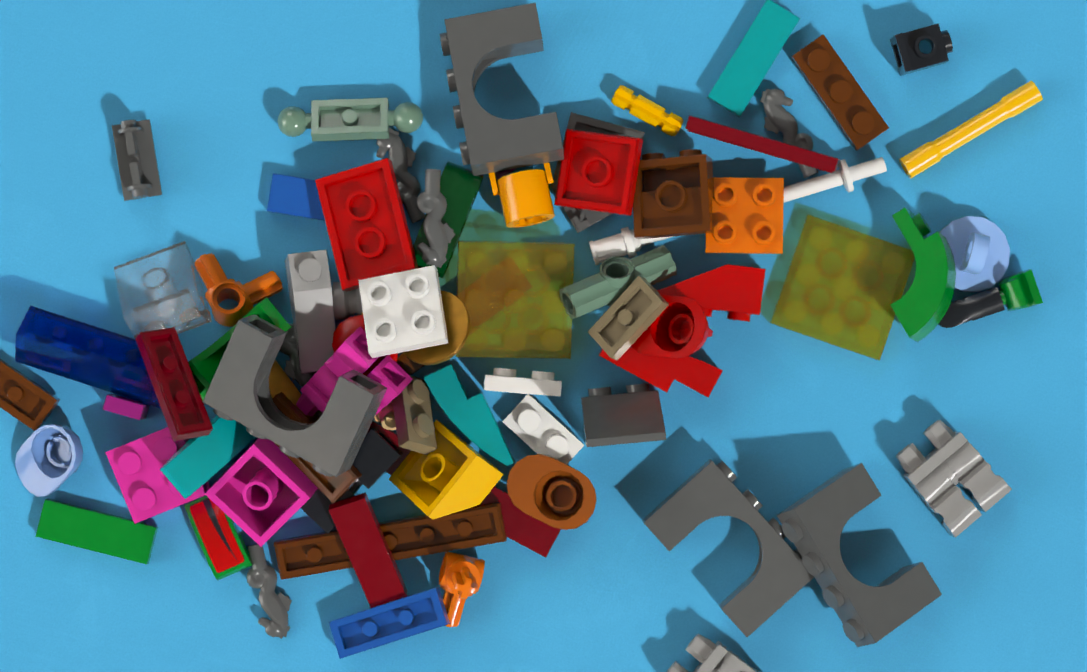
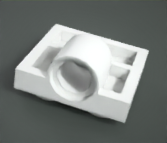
M435 265L358 280L368 352L372 358L448 343L438 270Z

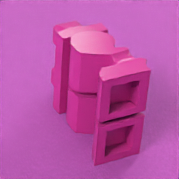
M361 327L344 341L336 352L300 389L302 395L296 405L305 415L312 417L318 410L322 413L324 412L341 375L351 370H356L363 374L379 358H372L369 355L366 332ZM389 355L367 375V377L387 387L375 415L396 398L413 380Z

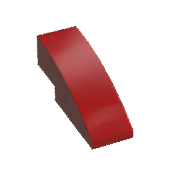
M632 347L618 360L611 359L603 349L599 353L600 357L664 392H667L673 380H676L705 397H709L723 371L688 356L676 359L647 356L638 353Z

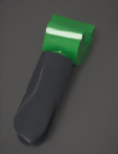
M1032 269L1016 273L999 282L1000 291L997 287L965 297L963 300L951 302L946 314L938 325L944 328H952L970 320L974 321L1005 310L1004 305H1006L1008 311H1013L1043 303Z

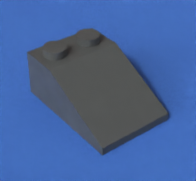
M649 383L626 385L627 393L617 394L611 393V387L588 389L589 396L581 397L586 446L596 447L666 440L658 390H650Z

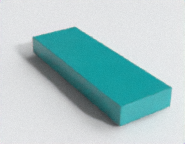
M766 0L707 98L740 117L800 18L773 1Z

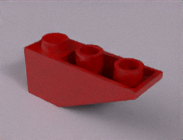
M726 264L657 291L660 295L682 296L696 300L702 306L706 317H712V310L728 312L727 319L750 322L751 315H760L766 269Z

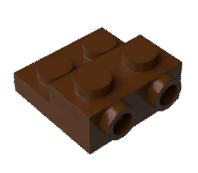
M699 149L682 150L679 152V157L665 158L663 153H647L642 155L633 202L634 237L636 239L713 233L712 197H714L712 158L707 154H702V150Z

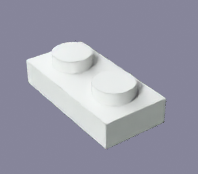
M494 368L493 375H485L484 390L561 397L562 381L554 380V372L532 371L531 378L516 377L517 369Z
M527 394L502 421L537 454L552 457L566 465L584 447V444L530 394Z

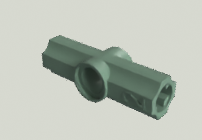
M664 245L632 259L622 256L611 257L602 262L599 273L560 289V300L566 313L573 320L605 305L611 306L638 276L645 278L651 285H654L677 275L676 264L672 259L671 252Z

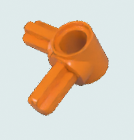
M212 253L204 254L194 262L196 270L208 289L205 293V298L212 308L213 317L222 326L233 327L237 324L238 320L242 319L253 308V305L281 292L283 289L282 282L274 271H270L242 285L239 280L235 281L226 277L218 260ZM226 299H233L239 303L237 307L230 310L219 306Z
M449 551L445 553L439 573V585L445 590L443 602L450 624L445 626L457 627L459 625L468 596L476 594L480 588L485 560Z

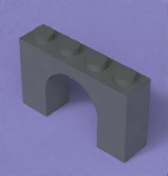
M536 3L444 19L447 32L439 35L443 56L451 55L453 69L446 70L450 93L457 91L460 105L453 106L456 128H464L466 141L459 143L463 166L471 164L473 176L564 160L563 144L556 112L519 119H502L485 111L475 98L477 81L483 71L492 63L504 58L544 51Z
M255 314L238 320L203 403L214 408L213 412L217 416L226 420H235L246 426V431L249 434L260 439H269L280 445L279 449L286 455L294 458L301 457L312 463L313 469L322 475L337 477L350 470L386 393L387 387L356 370H351L339 377L323 414L315 423L296 422L285 416L277 408L269 389L270 371L287 332Z
M709 459L642 521L668 551H671L698 525L713 517H735L746 522L753 529L759 543V559L756 568L746 581L719 604L722 611L748 637L811 581L814 576L805 569L802 563V556L797 548L793 551L783 540L786 536L783 533L782 526L774 518L767 522L758 512L763 505L748 489L741 493L732 482L737 476L723 461L716 465Z
M862 463L843 469L777 515L782 523L783 533L796 546L802 556V563L805 569L815 577L823 590L822 595L825 602L835 610L843 623L844 633L857 647L877 643L942 595L923 562L902 567L876 587L861 583L847 570L840 552L842 530L853 515L882 496Z

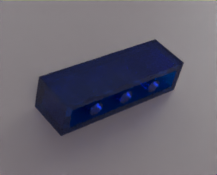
M30 305L16 333L15 362L161 408L136 339Z

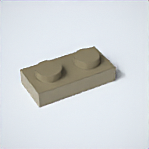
M638 276L588 330V333L611 359L618 360L667 308L669 303L645 278Z
M409 375L413 380L392 400L399 447L428 455L437 449L429 389L425 380Z

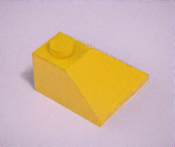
M437 419L434 422L437 449L428 455L411 450L389 478L400 491L432 520L480 505L504 475L485 457Z

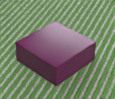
M109 394L106 396L103 410L143 420L147 417L150 404L116 394Z

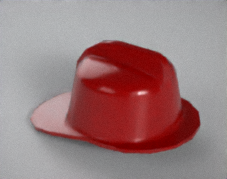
M661 295L669 305L631 347L638 353L647 356L676 359L688 357L701 349L707 337L713 335L704 310L694 299L682 296Z

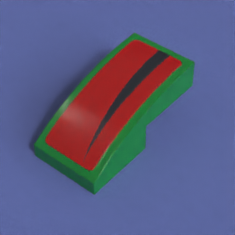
M204 496L184 505L202 551L217 580L253 565L241 533L236 528L234 521L212 500Z

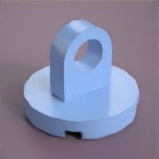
M965 216L951 221L939 231L940 234L946 237L953 253L956 270L954 289L963 292H979L992 287L1003 277L1009 265L1010 247L1005 234L995 223L983 217Z

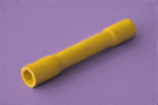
M1033 81L1027 82L1002 97L996 104L934 141L923 144L899 159L903 170L911 179L984 132L1042 101L1043 98L1038 87Z

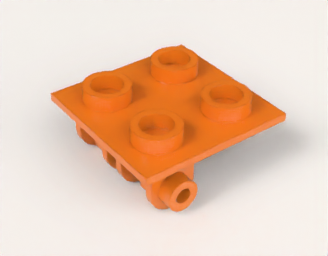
M713 177V233H706L705 253L783 254L784 178Z

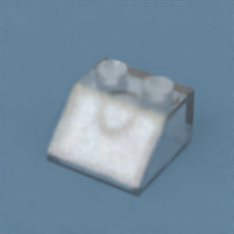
M185 241L114 267L123 318L135 340L140 332L175 327L177 334L212 322L208 301L205 298V291Z

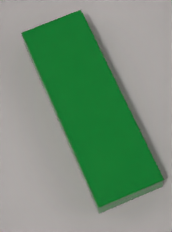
M45 499L35 537L149 564L158 526L143 522L134 524L131 519Z

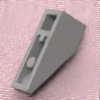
M326 250L288 254L285 259L300 374L317 372L334 354L332 340L335 331V319Z

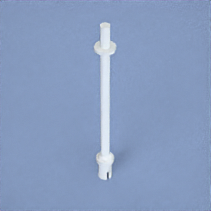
M883 157L848 167L845 159L839 161L838 170L834 173L824 174L785 186L784 203L841 185L844 186L848 193L854 190V181L887 172ZM628 227L621 229V233L589 241V246L595 265H599V263L615 256L628 255L629 258L637 256L636 252L640 251L642 246L671 237L636 239L634 237V230H629Z

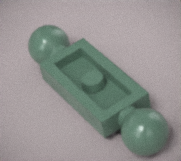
M388 98L311 100V113H305L299 107L290 106L280 112L277 122L280 131L289 137L299 136L306 129H311L312 141L389 139V126H395L404 133L414 132L419 129L423 122V113L416 104L411 102L402 103L395 110H389Z

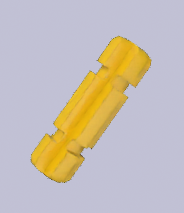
M620 85L616 89L611 100L615 106L623 110L625 108L629 109L630 114L655 128L657 125L662 127L661 131L670 136L677 135L684 121L682 117L673 112L670 114L666 113L664 107L640 94L637 97L633 94V90L624 85Z

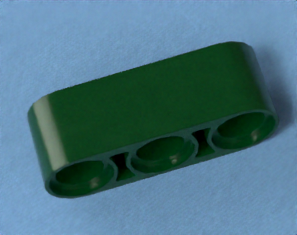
M449 161L443 170L440 182V192L447 201L446 212L441 222L442 224L447 223L456 235L452 238L451 243H448L447 261L441 268L437 267L438 277L443 278L447 271L484 175L473 176L472 170ZM423 223L413 245L418 268L431 266L423 262L422 253L417 248V245L422 242L430 247L424 234Z

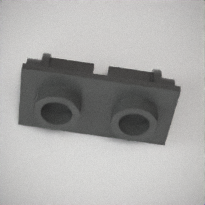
M150 119L142 121L126 120L121 121V124L112 125L124 201L162 195Z

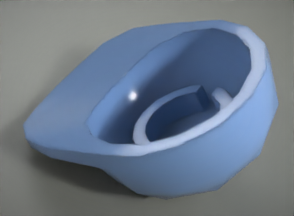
M57 424L43 425L35 430L16 453L15 467L23 486L37 497L48 496L55 492L78 470L82 462L83 448L80 438L69 427Z

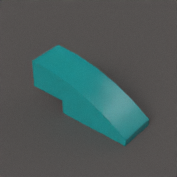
M453 364L423 377L435 400L448 418L470 441L504 465L509 466L514 463L511 452L483 392L468 398Z
M216 415L210 421L213 430L209 435L190 438L160 470L186 499L255 438V436L246 431V426L235 420H226Z

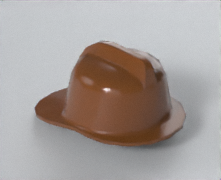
M541 454L528 455L517 461L509 471L507 479L508 495L513 504L529 516L552 527L569 530L576 529L585 524L594 513L597 499L595 488L590 479L580 471L552 457Z

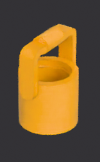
M549 162L544 163L545 171L541 169L519 171L503 176L497 181L495 172L489 173L493 196H500L506 227L532 226L554 218L555 214L548 184L554 182Z

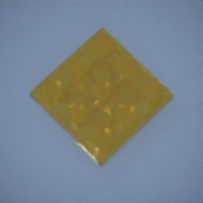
M807 215L770 324L880 361L896 315L891 304L902 297L915 259L913 251Z
M458 241L457 298L461 300L469 313L470 331L465 344L456 354V357L571 359L572 319L566 313L560 300L559 290L573 284L575 244L566 242Z

